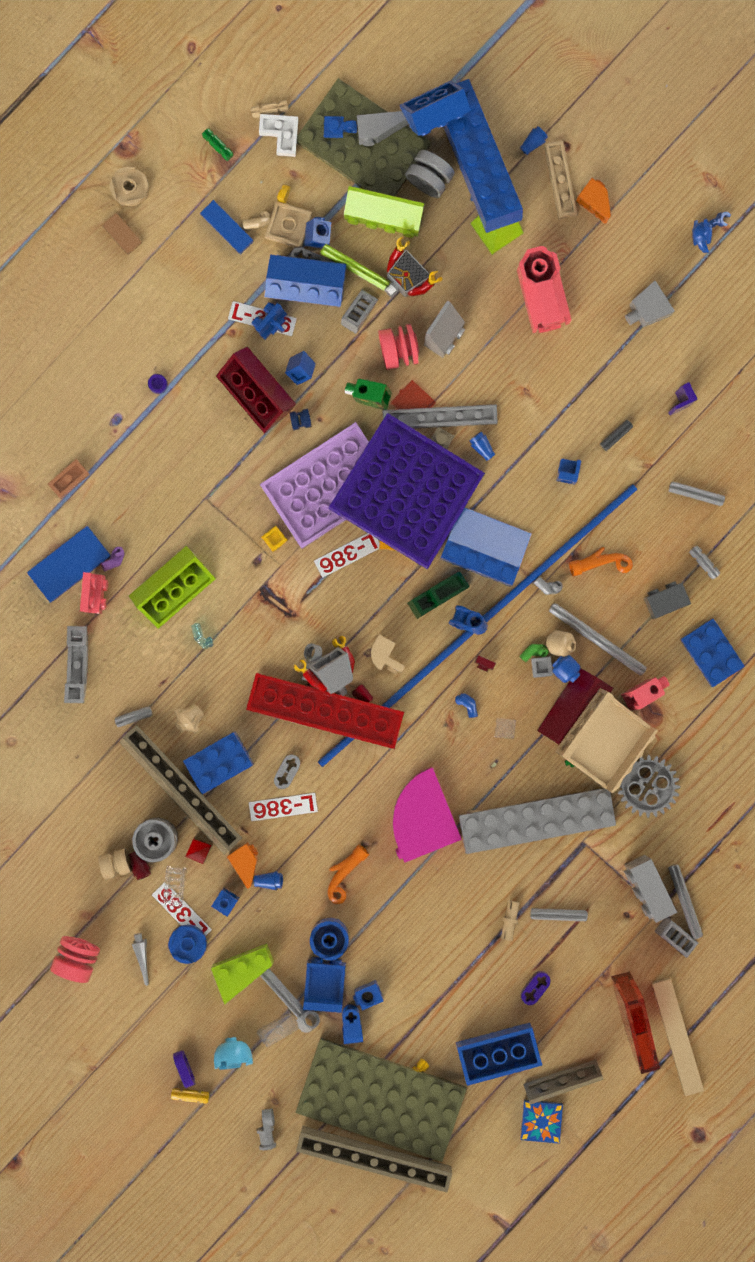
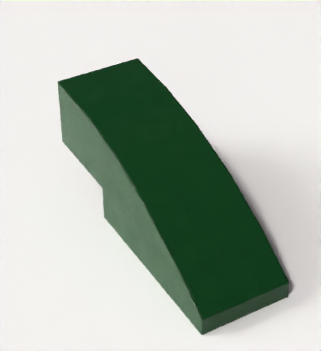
M459 571L415 597L407 604L415 617L419 619L468 589L469 585Z

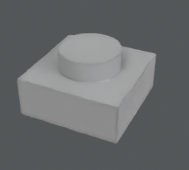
M551 657L531 659L533 678L553 676Z

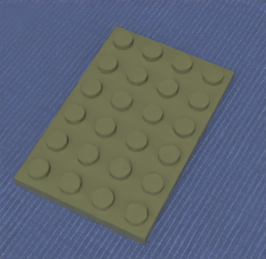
M338 78L298 134L297 144L362 189L395 197L406 182L405 173L410 165L415 164L414 159L420 150L427 151L431 146V142L421 135L418 136L407 125L379 143H375L373 146L359 145L358 127L357 133L344 132L343 138H324V116H343L344 122L354 120L357 124V115L387 113V111Z

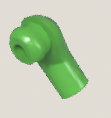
M531 644L519 657L524 662H527L532 656L546 657L549 651L543 644Z

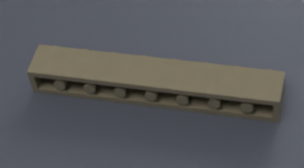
M137 725L122 737L120 741L122 746L224 855L242 839L234 828Z
M302 1126L296 1152L448 1192L452 1177V1167L449 1165Z

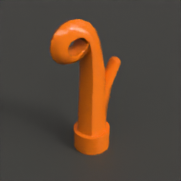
M601 547L585 559L569 562V568L574 577L582 575L585 571L616 561L617 570L627 573L632 569L633 562L627 555L622 553L601 555L605 549ZM621 561L625 562L627 566L622 567Z
M359 844L345 860L329 868L331 872L338 870L331 880L327 892L329 900L334 904L339 905L346 900V892L337 886L370 855ZM334 892H339L341 898H336Z

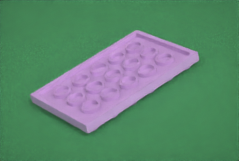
M356 422L260 484L301 549L346 521V519L328 508L369 443Z

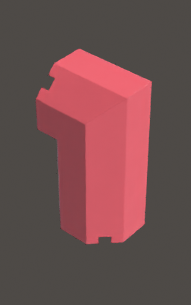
M544 246L527 249L517 268L533 333H536L537 330H539V333L561 328V323L565 322V325H568L571 322L559 273L560 265L557 254L548 251Z

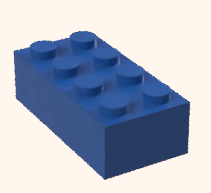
M530 1022L456 1042L467 1086L542 1066Z

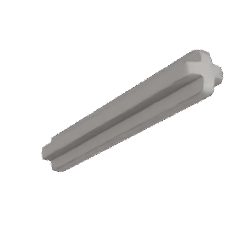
M677 864L669 867V872L692 938H701L703 933L680 867Z

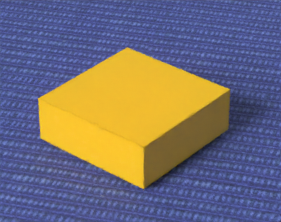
M274 526L261 537L272 552L288 541L277 526Z

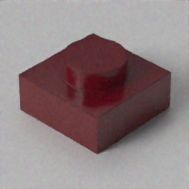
M479 655L474 662L478 664L477 668L486 672L489 669L493 670L496 665L495 662Z

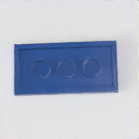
M86 526L29 570L27 574L47 600L52 603L82 580L83 572L91 573L102 562L108 560L111 555L89 526Z

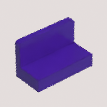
M690 382L682 385L675 392L680 404L673 407L668 413L671 416L691 406L698 400Z

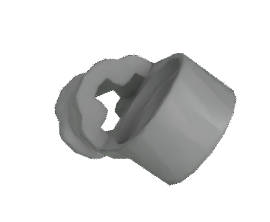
M310 643L305 647L304 657L307 669H309L308 666L322 657L321 646ZM313 649H315V653H314V655H313V657H312V656H311L312 651H313Z
M270 1108L262 1110L263 1127L257 1129L261 1143L259 1149L263 1151L276 1147L272 1133L274 1130L273 1126L275 1125L273 1109Z

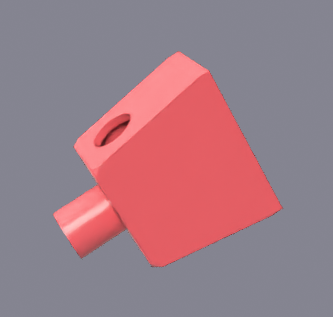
M665 676L659 679L656 677L647 679L622 693L621 696L630 711L642 709L665 695L663 689L669 686V682Z

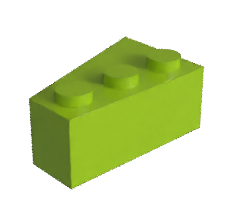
M267 943L212 965L211 970L224 1005L273 965L274 960Z

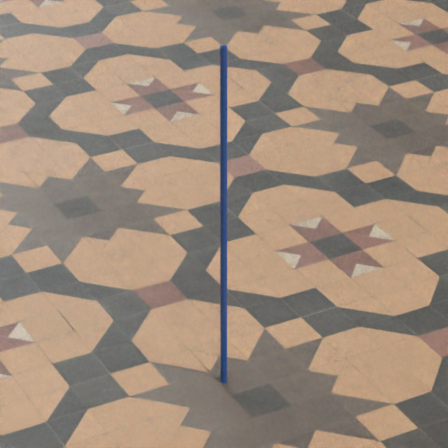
M633 484L484 614L483 618L485 621L488 622L637 491V488ZM476 621L474 626H478L481 621ZM465 631L381 706L392 707L474 633ZM345 737L318 761L321 767H324L349 745L354 738Z

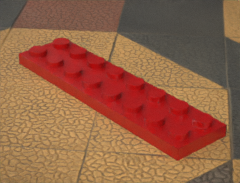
M259 673L255 674L246 707L248 711L391 749L396 747L405 713Z

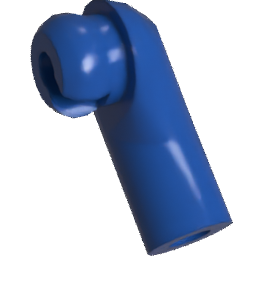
M464 693L457 695L455 702L457 705H463L467 708L468 717H478L475 700Z

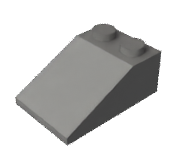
M448 300L426 332L424 343L425 347L442 358L446 354L450 355L455 347L453 342L456 338L460 339L465 332L463 328L464 320Z

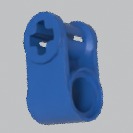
M456 605L455 614L452 620L448 622L451 626L477 635L486 632L488 625L480 613ZM476 621H481L478 626H474Z
M353 1004L346 1005L342 1010L344 1044L363 1042L359 1009ZM349 1012H353V1018H349Z

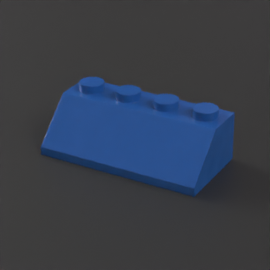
M270 254L265 297L341 307L346 264Z

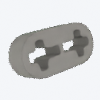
M293 754L285 757L274 778L276 787L279 789L289 787L300 767L299 757ZM296 759L295 763L297 766H293L290 771L286 770L289 766L287 760ZM285 772L288 773L286 777L288 783L280 785L278 777H282Z

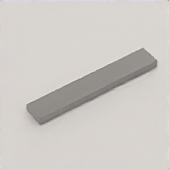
M497 404L383 410V419L388 413L413 429L498 424Z

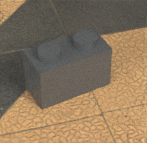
M674 581L665 585V590L659 592L658 589L647 593L648 597L644 598V601L652 619L659 618L691 604L683 583L677 584Z

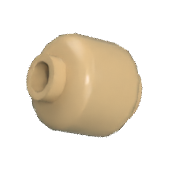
M557 630L548 636L546 646L551 654L565 657L575 651L576 641L571 633Z

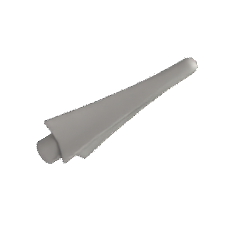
M142 933L134 934L135 941H133L132 947L143 975L144 984L147 986L149 985L147 939H142Z

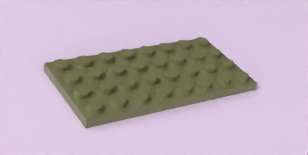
M320 1038L296 1113L442 1162L467 1088L466 1086L424 1072H417L407 1066Z

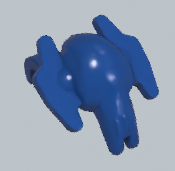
M720 212L716 218L709 222L707 219L698 223V220H695L692 229L694 246L698 245L703 253H709L706 241L707 244L711 243L712 228L717 225L720 227L727 226L728 224L723 221V217H730L731 214L729 212Z

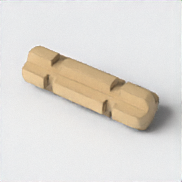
M286 100L279 101L277 104L272 102L263 104L261 107H251L253 118L260 117V114L273 115L278 114V111H281V113L288 111Z

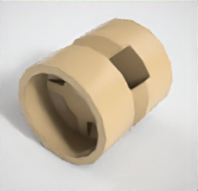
M126 848L115 851L113 856L111 854H104L98 857L100 871L105 880L117 877V873L125 875L132 872Z

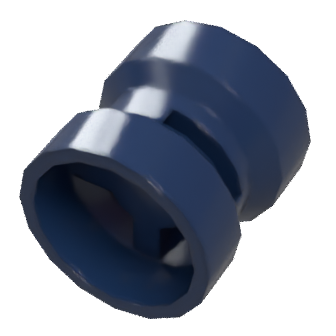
M308 408L302 409L301 412H289L293 431L299 430L301 427H312Z

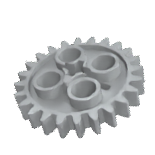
M650 755L647 756V760H644L641 756L640 761L635 762L631 772L625 776L619 787L622 790L618 792V795H624L621 802H628L625 808L627 809L632 806V813L638 810L639 817H641L643 812H645L647 818H649L650 813L657 817V811L664 815L663 808L665 807L671 810L669 803L676 804L673 796L679 797L675 790L680 789V786L675 785L679 778H673L676 771H669L672 765L664 766L665 759L659 763L658 756L654 758V761L651 760ZM641 769H649L651 772L650 776L642 778L639 774ZM658 772L657 777L652 783L654 789H649L643 800L639 801V797L645 790L643 784H648L654 773ZM664 778L667 780V786L659 788L656 785L658 779ZM634 784L639 785L641 788L640 793L637 795L630 793L629 790ZM655 795L658 799L657 803L654 805L648 804L646 801L647 796Z

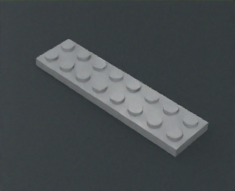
M605 788L459 815L466 854L616 826L611 794Z

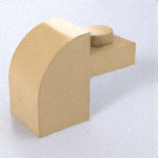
M380 634L371 650L374 665L379 670H382L384 664L388 665L387 670L394 674H397L398 671L402 673L405 666L389 657L396 643Z

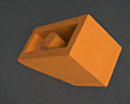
M591 178L578 195L576 202L606 224L611 217L608 191L600 180Z
M248 842L227 855V858L247 889L253 884L258 861L257 854H259L253 844L250 845Z

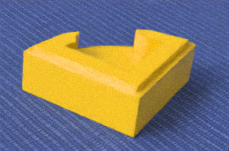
M282 185V190H279L277 195L278 202L286 204L291 186Z

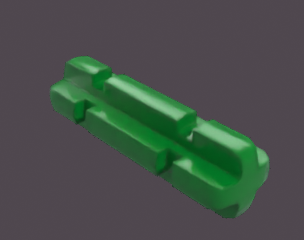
M207 128L202 133L203 138L207 142L209 141V144L226 161L233 157V152L214 135L211 129Z

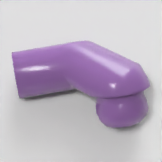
M115 547L110 560L101 563L104 572L121 565L125 554L122 547Z

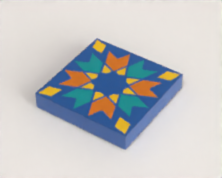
M524 1099L521 1140L560 1144L563 1104L540 1101L530 1105L529 1100Z

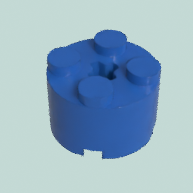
M324 918L314 925L310 935V947L315 955L324 960H335L346 951L349 943V932L343 922L335 918ZM327 935L334 937L332 943L329 940H325Z

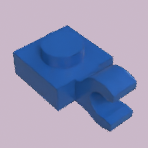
M324 116V138H343L344 132L357 133L356 121L344 122L343 116Z

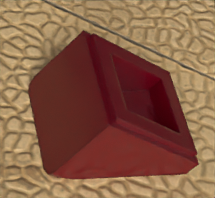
M363 684L352 691V695L357 700L365 702L373 700V696Z

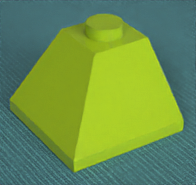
M479 216L471 222V226L492 255L523 234L519 222L486 233Z

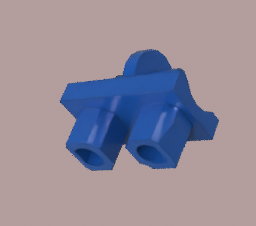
M268 302L264 307V312L267 316L264 319L258 316L252 321L253 326L256 328L255 330L264 340L270 334L274 335L277 330L281 333L285 331L282 324L285 322L284 317L287 315L280 304L274 305Z

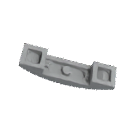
M67 626L68 660L64 703H84L88 673L87 626Z

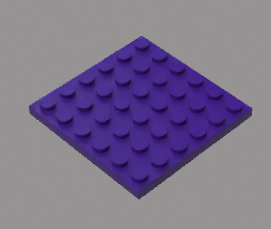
M387 413L328 509L428 569L485 473Z

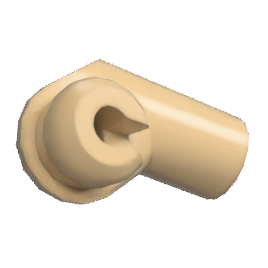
M261 212L260 218L244 220V229H257L268 225L271 220L270 213Z

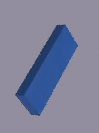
M214 200L200 212V215L240 255L254 242Z

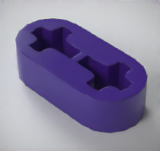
M536 972L522 989L521 999L525 1004L534 1005L549 987L551 980L546 972ZM543 976H545L546 983H540L539 986L536 987V985L538 984L537 978H542ZM535 989V991L533 992L534 998H529L528 1000H526L527 997L525 993H531L532 990Z
M181 1050L174 1053L173 1059L184 1087L188 1088L195 1085V1078L185 1052Z

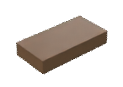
M117 213L102 225L127 255L142 244L141 240Z

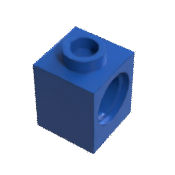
M314 217L306 222L304 245L320 249L325 244L330 245L331 222L325 221L322 217Z
M224 887L211 907L228 917L240 897Z
M376 980L356 988L355 995H353L356 1006H361L362 1011L384 1001ZM364 992H371L373 997L370 1000H365L362 994Z

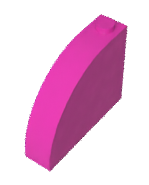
M433 767L421 771L404 786L394 807L393 831L398 846L395 851L399 860L403 858L404 863L462 840Z

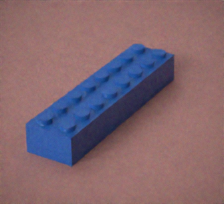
M470 79L456 84L464 89L471 111L465 113L466 115L460 119L449 121L443 128L486 233L521 221L523 218V208Z

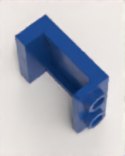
M311 957V960H307L303 1010L342 1013L346 962H342L341 959L323 961L320 957Z

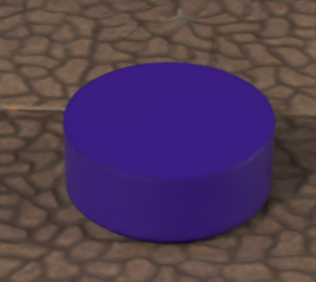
M154 374L148 380V387L153 393L162 394L166 391L168 383L164 376Z

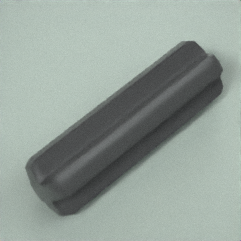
M628 420L624 421L600 443V446L605 451L609 450L633 428L632 423Z

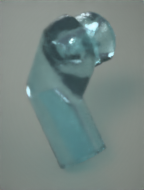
M200 623L191 625L195 641L203 649L213 647L212 638H204Z

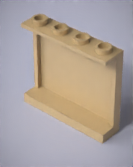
M600 688L555 752L603 788L614 793L621 786L625 776L631 772L637 759L643 755L648 744L654 740L658 730L648 725L617 701L608 691Z

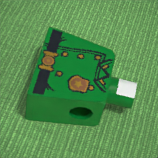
M358 379L356 384L347 382L345 387V393L353 395L356 402L387 410L392 392L386 384Z

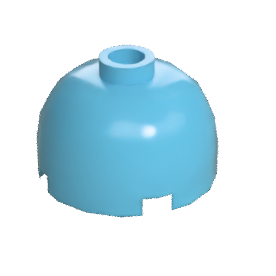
M236 1037L226 1038L225 1043L220 1044L214 1053L215 1069L240 1068L241 1063H246V1066L253 1064L250 1047L243 1041H237Z

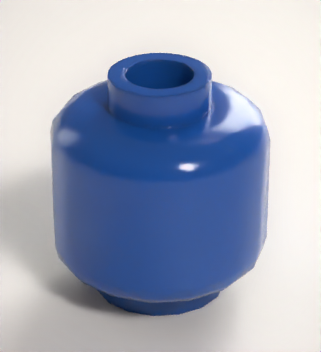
M571 655L560 656L552 664L554 667L552 670L553 674L563 683H567L569 680L573 683L581 675L578 672L581 666Z

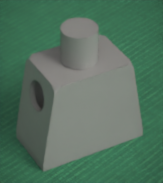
M654 281L630 303L632 311L625 315V319L629 325L639 320L641 325L646 327L670 317L675 311L657 282Z

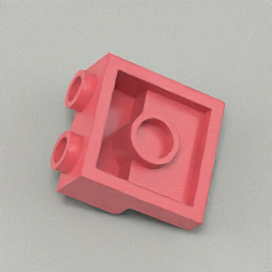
M83 572L80 612L102 614V611L106 609V599H104V591L108 589V580H105L106 576Z

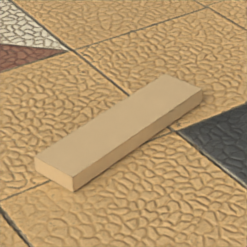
M561 140L544 144L558 219L577 216L578 212L564 142Z

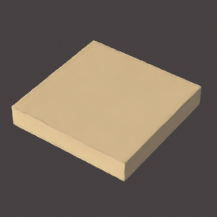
M276 201L265 239L294 248H302L305 240L306 222L311 220L313 213Z

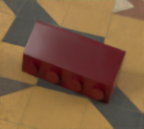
M248 346L233 353L216 375L217 379L264 434L286 417L296 406L293 399Z
M582 668L578 671L581 675L573 683L571 681L568 682L537 729L539 733L560 745L598 690L601 688L611 693L614 689Z

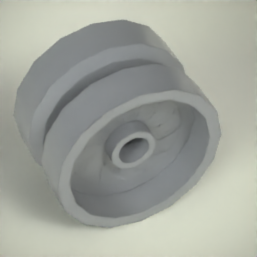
M420 150L414 159L415 164L410 165L405 176L418 190L431 197L440 198L445 191L444 184L450 183L455 172L439 156L426 150Z
M160 817L150 818L140 824L134 831L132 838L133 848L136 854L143 860L160 862L170 856L176 849L178 832L175 826L167 819ZM157 836L159 840L154 842L153 838Z

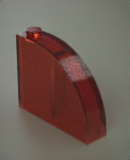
M630 971L611 976L623 1025L640 1073L644 1074L659 1070V1061L644 998Z

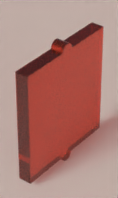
M413 380L403 390L400 389V393L391 401V404L397 409L432 408L436 404Z

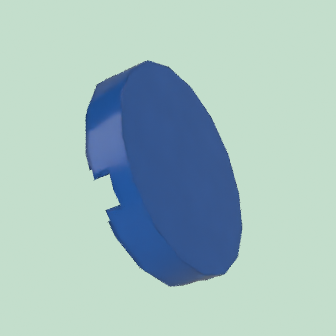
M195 925L179 926L169 938L168 947L172 957L178 962L185 964L198 961L202 958L207 948L206 935Z

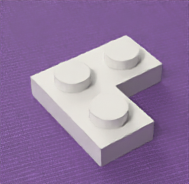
M260 114L259 135L278 137L276 151L278 156L296 157L299 119L295 116Z

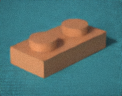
M76 459L51 480L48 485L62 499L87 478L90 473Z

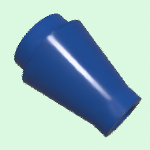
M539 126L535 129L533 128L520 146V149L528 155L546 142L547 134Z
M479 432L469 440L470 446L484 457L486 461L495 455L486 434L484 435L482 432Z
M277 871L255 875L254 886L277 891L283 887V875Z

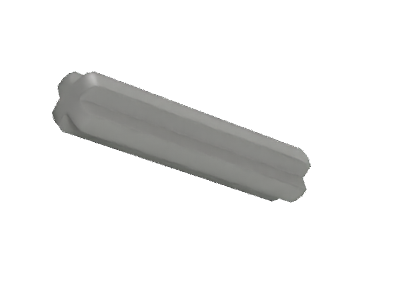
M671 482L669 485V492L718 506H722L725 501V496L677 482Z
M532 908L530 917L534 920L587 921L588 913L586 910Z

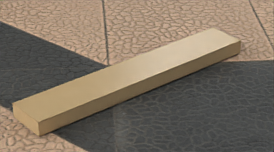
M671 978L653 982L651 984L684 1095L688 1096L704 1091Z

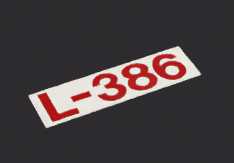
M233 301L228 319L253 326L252 321L259 316L264 319L267 314L264 312V309ZM286 315L284 317L285 322L282 324L285 331L281 334L292 336L297 318Z
M367 533L316 559L314 562L323 578L378 550L380 543L377 538Z
M315 793L249 802L251 821L318 812Z
M166 882L152 894L181 926L187 924L195 925L205 935L212 930Z

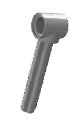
M270 969L261 974L262 979L298 1018L296 1021L302 1032L309 1033L319 1025V1015L311 1010H303V1006ZM305 1018H309L312 1021V1026L307 1025Z

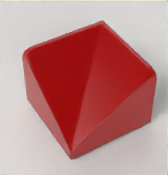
M194 837L185 857L204 864L212 845Z

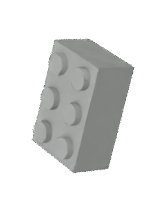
M643 855L625 864L626 870L624 873L628 881L635 886L632 890L636 898L640 902L642 901L641 909L645 916L657 923L677 913L651 858Z

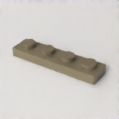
M595 1059L523 1085L531 1105L601 1081L603 1076Z

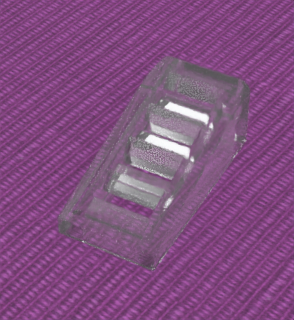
M166 867L163 905L183 906L187 868ZM171 874H180L181 878L171 877ZM170 881L180 882V886L170 885ZM169 889H178L179 893L169 892ZM168 896L179 897V901L168 900Z

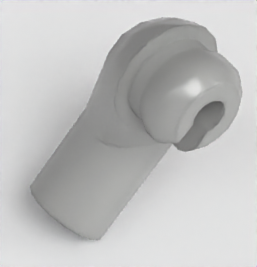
M540 576L533 582L546 595L558 594L563 588L560 581L546 583Z

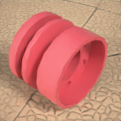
M411 324L405 326L406 334H403L402 327L398 326L397 336H394L391 328L378 330L386 371L399 368V359L403 358L406 366H409L408 357H411L413 365L418 364L419 347Z
M63 936L60 940L61 946L57 948V951L62 955L54 957L50 968L51 972L70 981L88 983L93 972V968L89 964L97 961L95 956L99 955L100 948L81 938Z

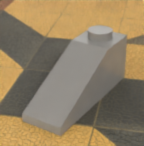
M403 112L357 115L359 145L373 146L375 143H379L408 125L409 123Z

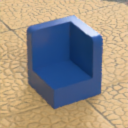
M302 351L289 359L285 373L296 385H299L312 378L316 364L305 351Z
M561 459L556 481L575 485L578 480L581 460Z

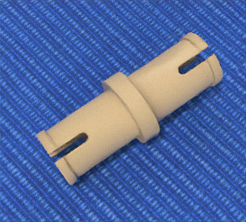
M508 900L506 915L502 920L504 925L501 939L513 941L515 924H518L516 919L520 905L519 902Z

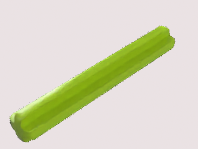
M327 244L323 246L321 250L323 256L335 263L346 264L347 270L383 291L390 284L389 280Z

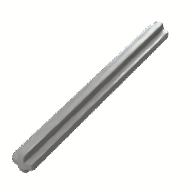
M552 604L549 609L550 613L638 675L645 673L646 666L558 604Z

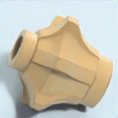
M193 704L186 709L175 710L177 716L175 726L181 732L186 730L196 733L198 731V724L204 716L201 709Z

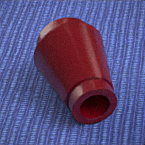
M135 851L128 855L133 876L137 878V881L151 875V867Z

